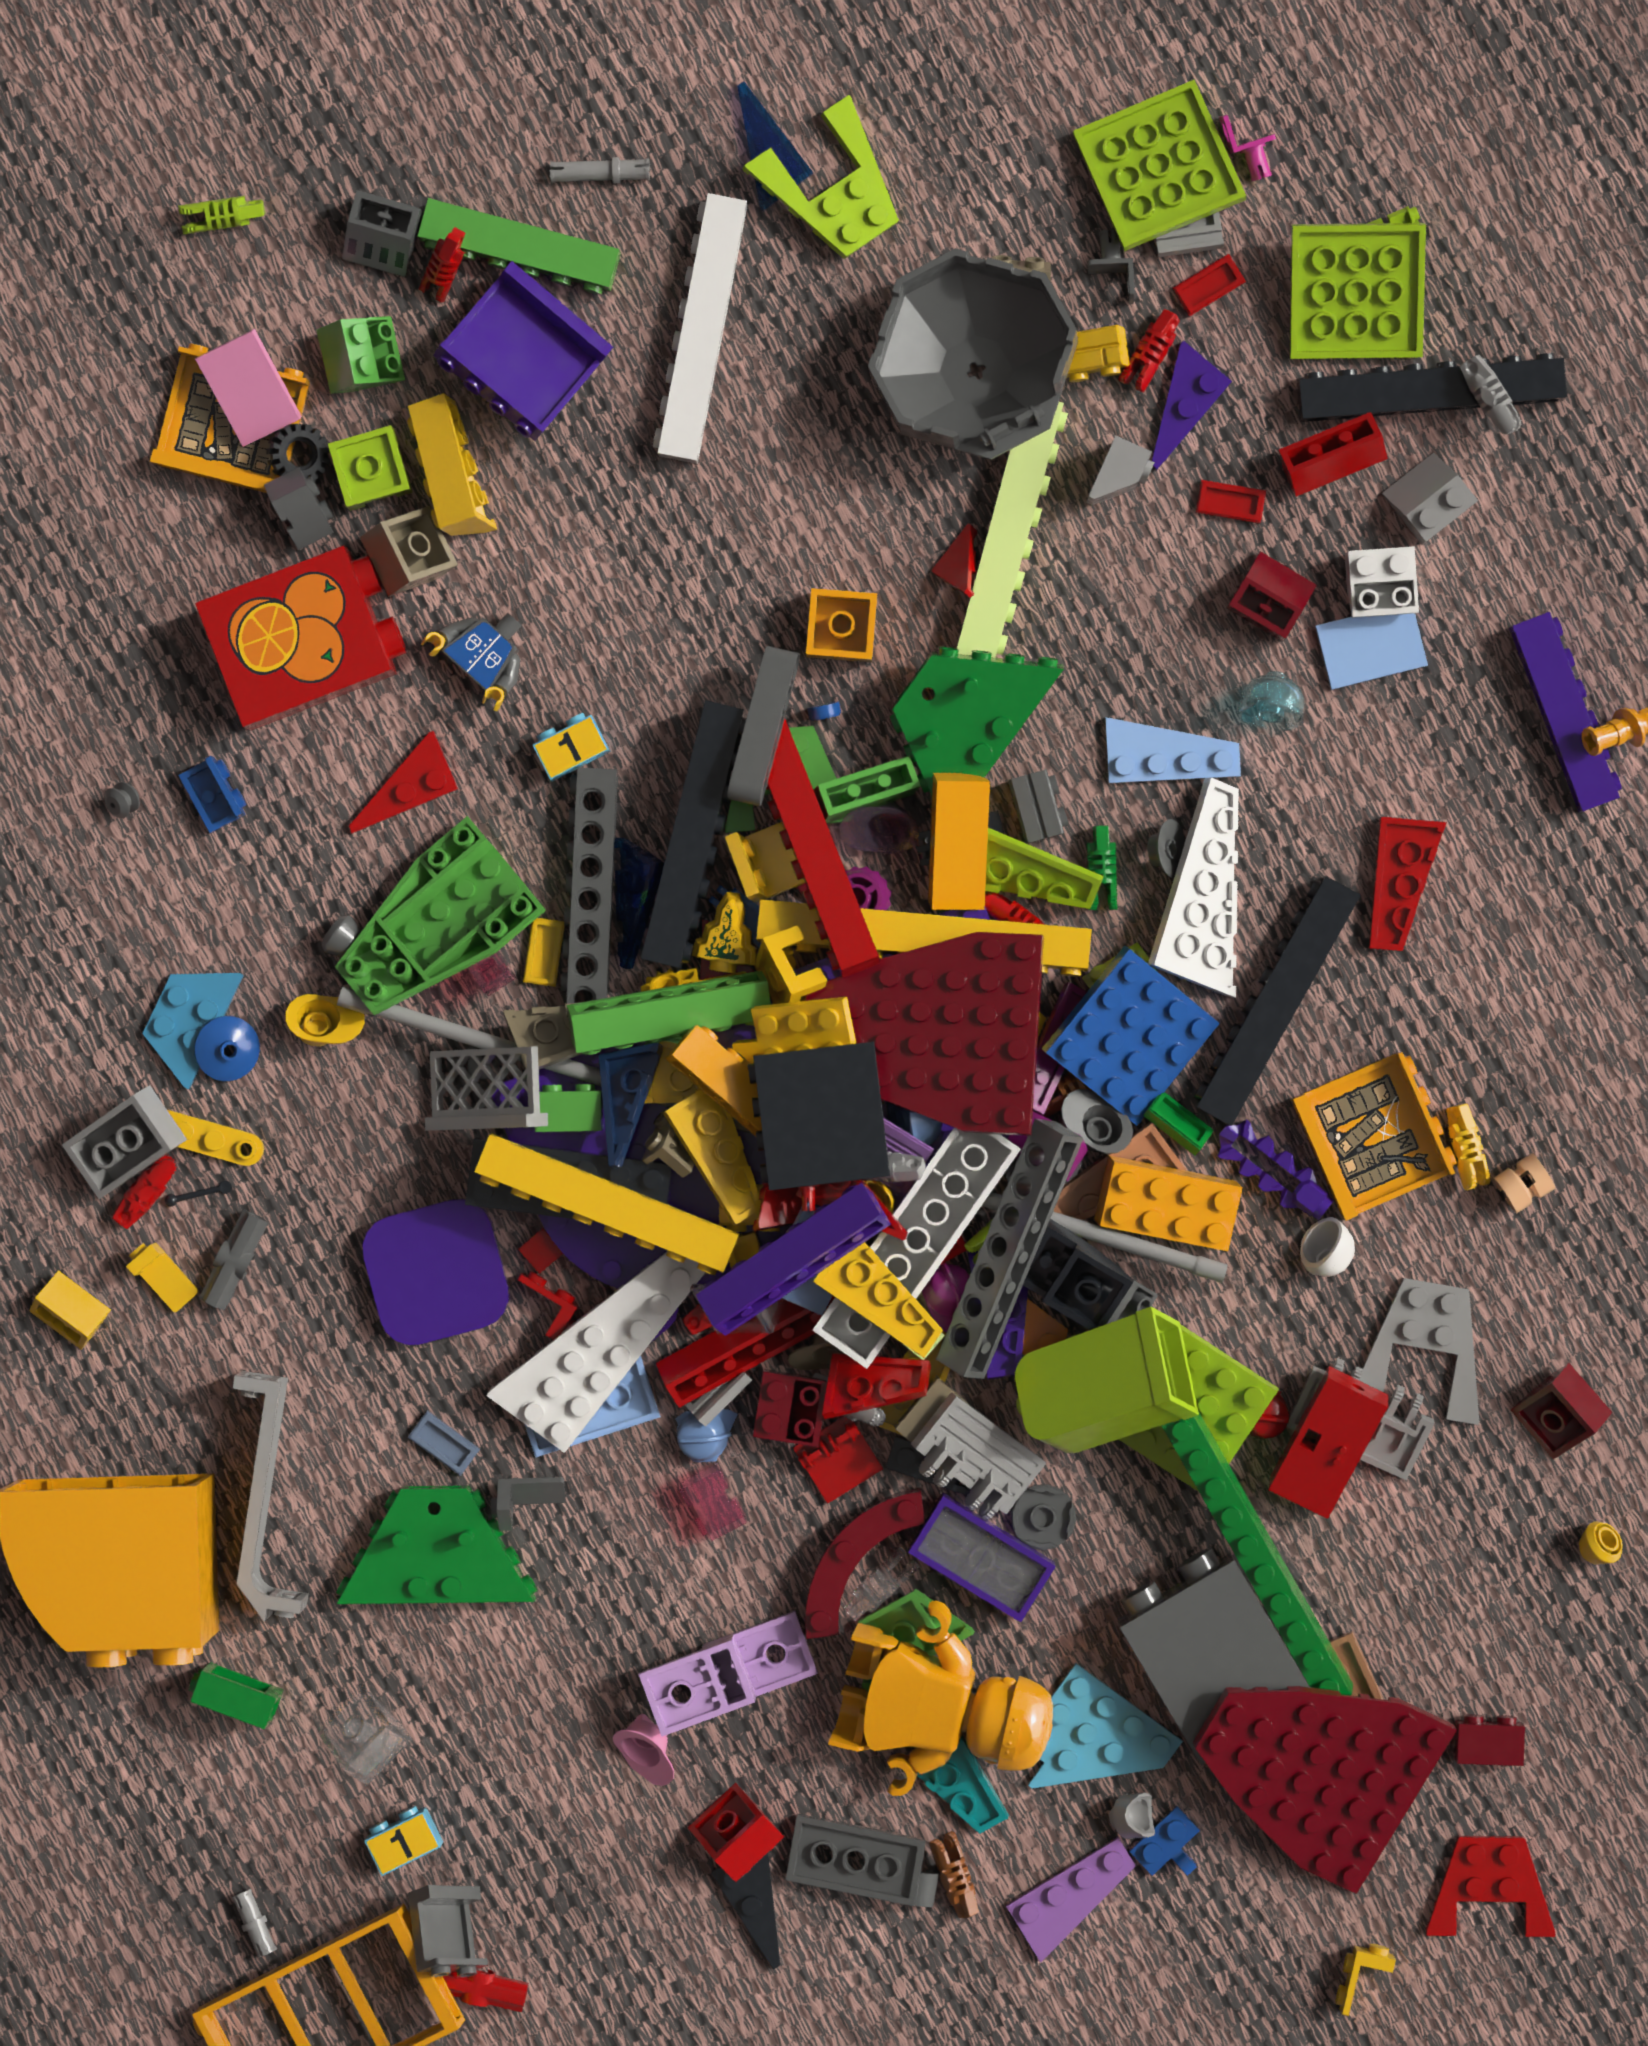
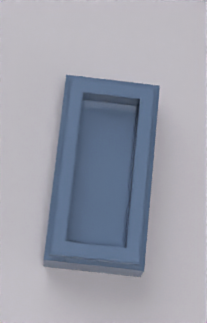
M428 1410L408 1436L410 1440L460 1476L480 1450L479 1447Z

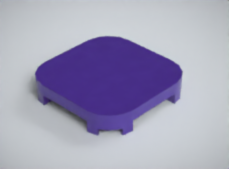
M465 1198L452 1199L388 1216L375 1222L367 1231L363 1242L364 1262L381 1324L385 1332L395 1341L406 1345L432 1342L484 1328L498 1321L505 1313L510 1300V1287L508 1286L492 1226L493 1222L484 1208L465 1205Z

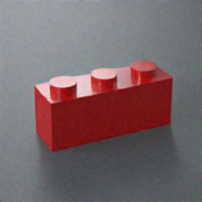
M1371 412L1278 450L1284 473L1296 497L1388 459L1383 435Z

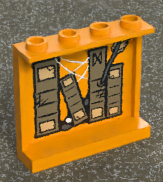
M189 343L188 348L179 346L178 352L181 355L157 450L153 449L150 462L157 466L267 493L264 484L280 477L272 472L274 468L269 466L267 461L270 460V455L266 454L267 448H270L271 445L268 442L270 438L276 435L275 432L243 447L195 360L198 356L208 352V348ZM285 367L284 373L279 371L278 373L302 416L310 381L307 378H303L304 372ZM301 418L291 424H299ZM295 441L287 449L289 462L291 461Z
M1403 1052L1395 1053L1291 1099L1340 1214L1345 1221L1358 1216L1361 1212L1444 1176L1455 1174L1452 1167L1457 1164L1450 1146L1444 1148L1439 1137L1444 1134L1437 1116L1431 1118L1426 1105L1431 1104L1424 1086H1417L1413 1075L1417 1074L1415 1064L1411 1056L1405 1057Z

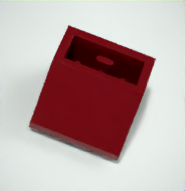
M1260 551L1226 609L1283 642L1301 615L1317 585Z
M764 1369L753 1437L818 1447L828 1381L800 1374Z

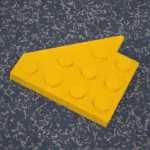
M847 997L755 1006L751 1009L757 1039L737 1040L732 1044V1047L737 1053L753 1064V1056L856 1044Z

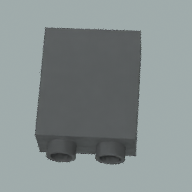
M1212 1547L1206 1548L1183 1561L1177 1568L1184 1580L1167 1591L1161 1593L1155 1581H1151L1123 1597L1120 1602L1128 1614L1117 1619L1121 1631L1201 1766L1205 1764V1761L1195 1749L1193 1741L1226 1687H1241L1246 1690L1253 1687H1267L1268 1690H1287V1686L1309 1687L1232 1555L1229 1553L1218 1559Z

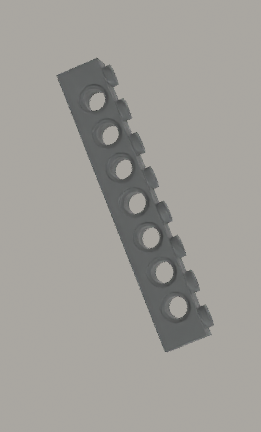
M577 767V775H571L570 794L576 795L575 808H569V827H574V841L568 840L567 860H573L572 873L566 874V893H571V906H565L564 926H570L569 939L563 940V959H568V972H562L561 992H567L566 1004L576 1003V994L581 990L591 992L593 1000L608 998L618 791L617 769ZM590 793H598L602 798V805L596 811H589L584 805V800ZM588 826H597L601 832L599 841L595 844H587L583 839V831ZM589 858L597 860L599 864V871L593 877H586L581 871L582 863ZM587 891L594 892L598 898L596 907L591 910H585L580 905V897ZM585 924H591L596 930V937L590 943L582 942L578 936L580 927ZM583 957L591 958L595 964L593 973L588 976H582L577 970V963Z
M1035 1118L1031 1136H1027L1022 1152L1016 1160L1015 1169L1008 1186L1003 1192L996 1215L991 1221L984 1244L979 1250L977 1261L966 1282L959 1305L954 1311L950 1327L942 1340L936 1360L962 1377L985 1378L1083 1141V1137L1056 1121Z

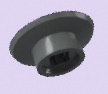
M1173 819L1165 821L1160 826L1158 833L1150 836L1147 846L1148 857L1152 865L1161 867L1163 872L1171 878L1175 877L1184 848V832L1177 821Z

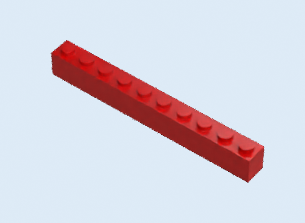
M962 1236L958 1238L941 1264L967 1251L964 1246L966 1243ZM832 1296L825 1311L828 1309L832 1301L835 1299L834 1296ZM781 1298L725 1336L716 1330L657 1362L656 1366L665 1387L678 1408L737 1377L742 1372L748 1371L815 1334L812 1330L823 1315Z

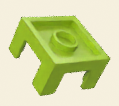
M392 425L328 443L345 505L350 511L365 507V503L392 495L400 497L413 493L399 451L397 435Z

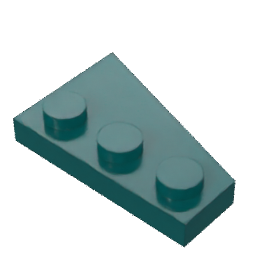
M963 1735L956 1751L952 1753L945 1765L921 1775L918 1773L917 1775L932 1792L935 1791L950 1805V1808L979 1834L1009 1817L1008 1812L976 1757L968 1749Z

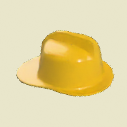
M305 994L295 998L289 1004L286 1010V1024L289 1030L304 1043L311 1046H324L327 1044L346 1043L353 1040L361 1033L364 1027L365 1015L338 1006L339 997Z

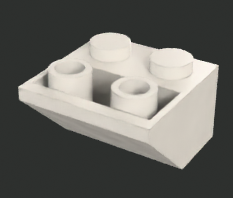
M1414 546L1348 551L1345 554L1347 593L1352 618L1419 613Z

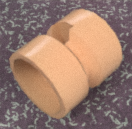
M1533 1153L1518 1161L1515 1170L1507 1168L1493 1177L1500 1191L1503 1190L1507 1195L1505 1200L1515 1213L1531 1205L1534 1196L1542 1198L1556 1189L1551 1177ZM1526 1175L1532 1182L1529 1188L1526 1187L1521 1179Z

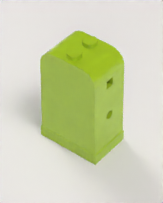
M1151 1306L1136 1311L1131 1316L1026 1354L1016 1367L1015 1381L1019 1397L1016 1399V1406L1023 1418L1027 1433L1033 1438L1065 1453H1077L1180 1419L1186 1420L1199 1415L1180 1322Z

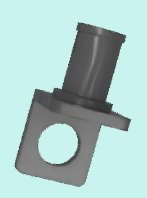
M1108 229L1099 232L1101 259L1088 260V274L1127 273L1128 304H1134L1133 258L1120 257V241L1115 229H1111V243H1109Z

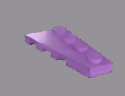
M1116 1837L1006 1904V1907L1037 1958L1042 1962L1136 1865L1119 1837Z

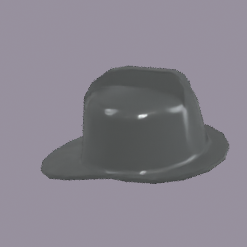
M1077 1089L1069 1093L1063 1100L1061 1107L1062 1120L1066 1128L1083 1137L1088 1150L1115 1154L1124 1150L1131 1142L1133 1129L1128 1116L1120 1113L1098 1094L1088 1089Z

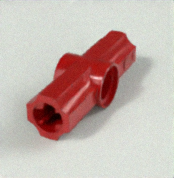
M477 1970V1974L470 1977H457V1972H451L450 1975L443 1976L452 1996L460 1997V2001L480 2007H486L489 2004L516 2012L523 2011L529 1986L527 1982L495 1975L496 1973L492 1970H488V1973Z

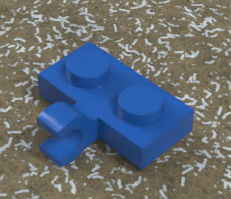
M1176 1806L1154 1827V1836L1142 1838L1129 1850L1152 1876L1171 1858L1187 1876L1197 1867L1196 1863L1182 1847L1200 1829Z

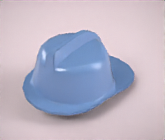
M723 1409L705 1427L690 1411L683 1412L675 1418L678 1423L676 1437L679 1448L693 1462L717 1461L718 1456L722 1454L727 1446L728 1437L731 1436L730 1430L738 1414L731 1410Z

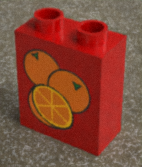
M341 546L195 603L243 728L252 731L398 674L392 659L406 654L407 650L394 617L391 616L381 621L376 619L368 597L383 592V587L369 555L354 560L351 552L345 546Z

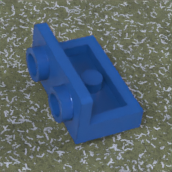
M210 755L202 763L178 775L209 833L212 834L246 815L242 807L247 804L238 788L232 790L227 781L231 774L222 759L217 761L215 757Z

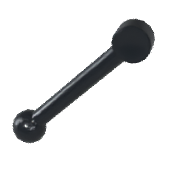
M222 1181L218 1186L181 1195L168 1194L165 1197V1203L167 1206L173 1207L177 1202L217 1192L227 1194L232 1190V1185L229 1181Z

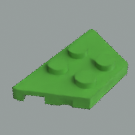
M917 1589L858 1621V1623L881 1628L883 1634L895 1637L899 1640V1644L901 1641L908 1642L921 1648L931 1657L936 1655L933 1647L935 1643L925 1642L916 1635L917 1629L924 1624L930 1629H936L941 1626L940 1621L936 1617L929 1615L928 1605L933 1600ZM951 1613L952 1621L948 1629L949 1634L954 1633L960 1641L974 1634L975 1631L971 1626ZM863 1679L862 1689L869 1691L872 1679Z

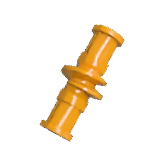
M1626 707L1620 708L1615 711L1612 720L1606 722L1605 725L1596 728L1591 726L1584 728L1581 738L1585 750L1591 756L1601 754L1603 749L1622 745L1628 740L1634 747L1643 746L1645 735H1648V708L1639 711Z

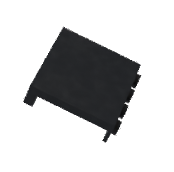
M874 1042L753 1056L754 1063L748 1064L750 1084L757 1083L758 1097H752L754 1118L761 1117L762 1130L756 1131L758 1151L765 1150L766 1164H760L762 1185L769 1184V1190L771 1191L890 1176Z

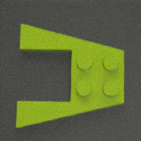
M850 95L821 114L822 119L857 167V170L811 201H808L771 148L745 164L742 168L746 174L750 173L762 184L761 187L771 196L775 195L783 202L796 218H801L813 229L812 232L843 259H846L899 222Z

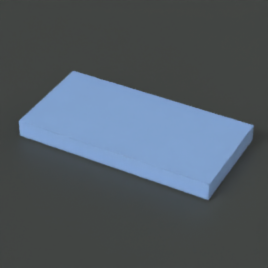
M641 1356L570 1446L661 1417ZM525 1424L535 1458L560 1450Z

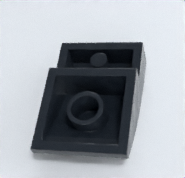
M1050 1219L1023 1286L1042 1296L1043 1303L1085 1328L1092 1330L1108 1323L1134 1280L1092 1245Z

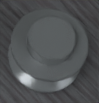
M119 782L114 788H109L104 793V802L107 809L117 818H125L129 812H134L139 808V794L133 786L126 782Z

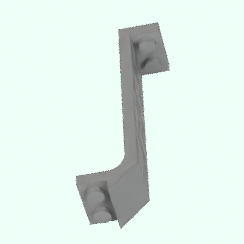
M242 1371L234 1376L233 1389L241 1390V1396L260 1398V1395L265 1394L237 1585L264 1622L273 1614V1610H275V1616L294 1618V1614H300L307 1607L309 1593L273 1588L264 1582L260 1574V1562L288 1378Z

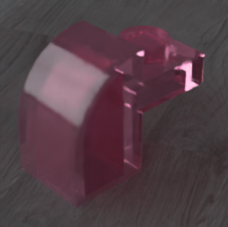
M500 951L468 967L488 997L516 979L512 968Z

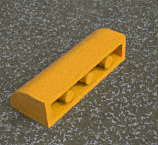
M933 773L928 902L932 910H985L990 781L984 777L964 773Z

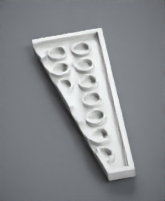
M664 1253L653 1263L643 1268L639 1274L625 1285L615 1290L602 1303L597 1304L565 1329L561 1335L547 1346L542 1347L520 1367L515 1368L497 1385L492 1386L486 1396L565 1453L705 1272L697 1269L698 1262L686 1258L685 1262L682 1263L667 1257L666 1253Z

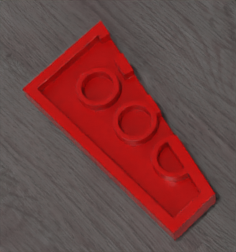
M1380 817L1369 936L1370 949L1403 951L1447 822Z

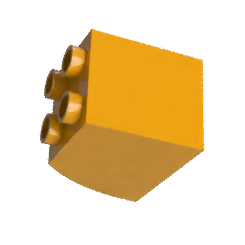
M214 1473L18 1479L0 1489V1541L12 1578L30 1611L43 1629L66 1652L86 1651L87 1667L126 1665L127 1657L136 1656L137 1650L142 1649L153 1650L154 1665L189 1664L193 1662V1655L202 1654L203 1646L220 1631Z

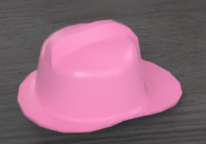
M640 1714L635 1721L630 1723L626 1730L617 1731L613 1735L614 1744L622 1753L629 1766L653 1785L664 1786L670 1784L674 1779L673 1766L666 1756L667 1735L662 1737L658 1726L645 1714Z

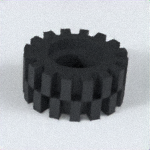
M300 423L290 424L275 432L276 435L270 438L268 443L271 445L270 448H267L266 454L270 455V460H267L268 464L274 468L272 472L275 475L282 476L298 468L291 464L287 458L288 446L298 440L304 442L310 450L308 462L301 466L300 469L305 478L312 476L316 480L319 474L325 472L326 469L324 467L330 461L327 458V453H330V450L325 444L328 441L325 436L322 437L320 435L321 431L317 428H312V425Z

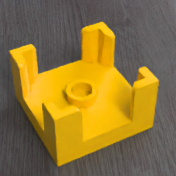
M799 925L762 938L754 968L756 971L762 970L768 981L769 995L773 1004L806 1001L805 995L823 989L827 983L821 968H815L797 976L793 971L796 961L793 957L794 952L792 948L788 946L804 940V935Z

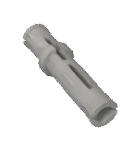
M613 157L612 160L550 162V168L552 169L550 170L551 183L613 180L614 184H620L621 180H650L649 158L620 160V157Z

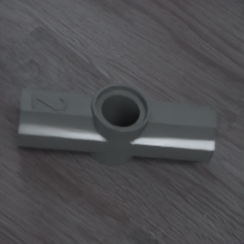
M245 1209L242 1211L229 1239L224 1241L213 1262L215 1267L199 1297L201 1300L213 1307L226 1310L240 1280H243L247 1274L246 1269L249 1263L255 1259L256 1254L254 1252L269 1221Z

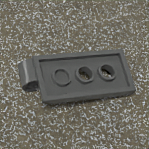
M798 1814L795 1822L786 1881L909 1906L933 1907L939 1872L926 1869V1872L921 1871L926 1840ZM824 1844L832 1849L833 1857L831 1861L822 1862L817 1858L816 1848L818 1845ZM858 1851L863 1854L865 1864L862 1868L855 1869L849 1865L848 1854L850 1852Z

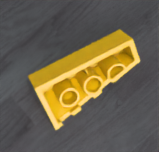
M443 393L409 405L410 417L407 419L410 432L414 437L416 436L418 448L415 449V454L420 466L424 467L426 478L423 479V485L427 495L432 498L434 509L431 510V516L435 526L450 536L487 533L497 530L494 519L489 520L486 518L483 505L489 504L486 492L482 491L478 482L474 480L473 475L478 472V468L470 451L464 449L463 445L468 444L469 441L455 400Z

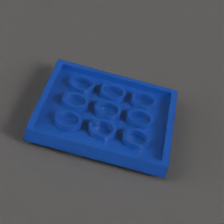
M1124 946L1042 1047V1050L1120 1113L1127 1115L1130 1121L1137 1126L1156 1097L1166 1091L1220 1023L1131 949Z

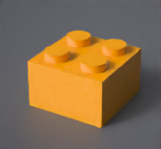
M811 588L806 657L872 662L877 593Z

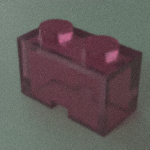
M718 1461L682 1480L681 1483L684 1488L679 1491L688 1507L693 1505L699 1517L695 1518V1522L703 1537L709 1535L713 1541L747 1523L748 1519L737 1498L729 1499L725 1489L729 1488L730 1484Z

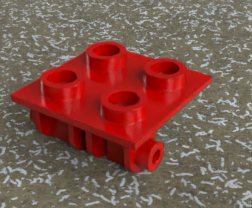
M844 1416L821 1430L818 1447L801 1444L793 1447L801 1465L807 1470L827 1504L883 1470V1467L854 1421Z

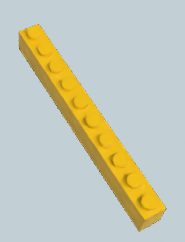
M760 899L756 938L759 943L762 942V938L799 925L804 935V940L792 945L797 946L796 951L816 953L817 948L831 950L828 940L824 939L821 941L814 922L818 921L819 917L816 909L809 910L806 903ZM860 908L878 952L879 959H882L883 954L896 955L974 932L1038 934L1044 936L1042 974H1047L1048 968L1061 969V975L1080 977L1081 971L1088 972L1092 929Z

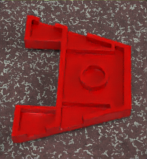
M1457 1836L1442 1885L1426 1927V1935L1456 1936L1457 1902L1464 1901L1525 1902V1936L1556 1937L1552 1919L1525 1837Z

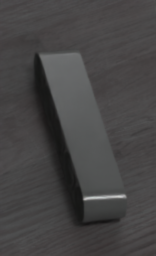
M771 646L766 647L732 771L727 799L761 806L797 674L800 653Z

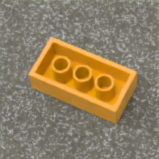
M1108 1155L1094 1219L1102 1227L1228 1251L1243 1187L1235 1180Z

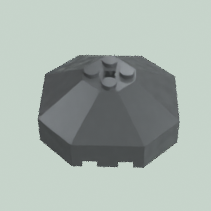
M955 248L896 279L889 309L885 312L878 334L879 339L874 354L871 355L868 369L871 380L901 435L992 460L1051 428L1078 344L1077 329L1046 273L1032 270V272L1014 268L1011 263L987 257V260L970 256L967 251ZM972 364H976L977 367H985V370L982 372L983 378L977 380L975 376L968 377L967 374L971 372L970 366Z

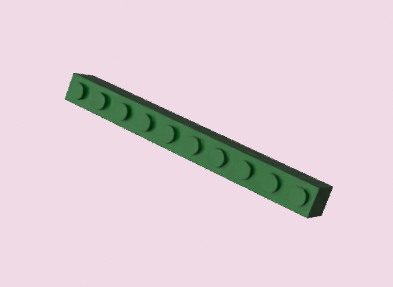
M1200 1412L1198 1416L1161 1425L1310 1688L1339 1691L1341 1695L1351 1696L1353 1690L1351 1678Z

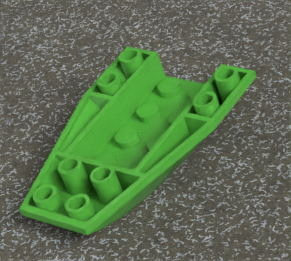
M467 816L415 860L336 964L335 968L375 1016L495 954L546 910L507 861Z

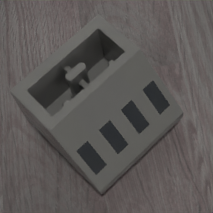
M356 190L347 222L342 259L406 278L424 215L421 208Z

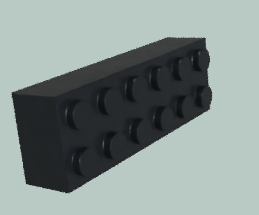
M473 1139L465 1205L573 1219L575 1212L562 1208L560 1213L542 1206L543 1200L531 1195L530 1199L526 1200L511 1194L513 1187L500 1183L497 1188L481 1182V1175L474 1171L487 1139ZM516 1143L668 1205L673 1169L665 1162L652 1161L646 1164L642 1159L625 1157L622 1167L613 1169L609 1166L608 1155Z

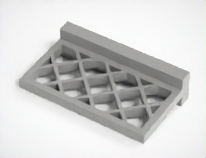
M538 1046L430 1051L432 1117L425 1118V1131L548 1126V1113H540ZM521 1054H526L527 1068L522 1074L515 1063ZM496 1055L504 1064L498 1074L489 1066ZM442 1057H446L453 1066L447 1077L442 1072ZM470 1057L479 1065L472 1076L464 1067ZM509 1071L518 1080L511 1091L503 1083ZM483 1073L492 1081L486 1091L477 1083ZM458 1074L467 1082L460 1093L452 1084ZM497 1088L505 1097L499 1108L490 1099ZM522 1088L528 1092V1107H523L516 1098ZM471 1090L480 1098L474 1108L465 1100ZM446 1091L455 1099L448 1110L443 1109V1095Z

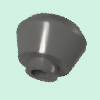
M350 915L340 916L331 926L321 943L324 953L342 958L361 933V929Z

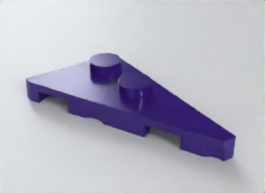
M1184 340L1179 347L1152 461L1155 462L1153 468L1158 470L1232 382Z

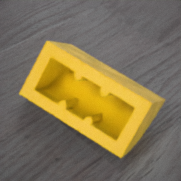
M58 1270L35 1297L29 1311L82 1350L104 1322L111 1309Z

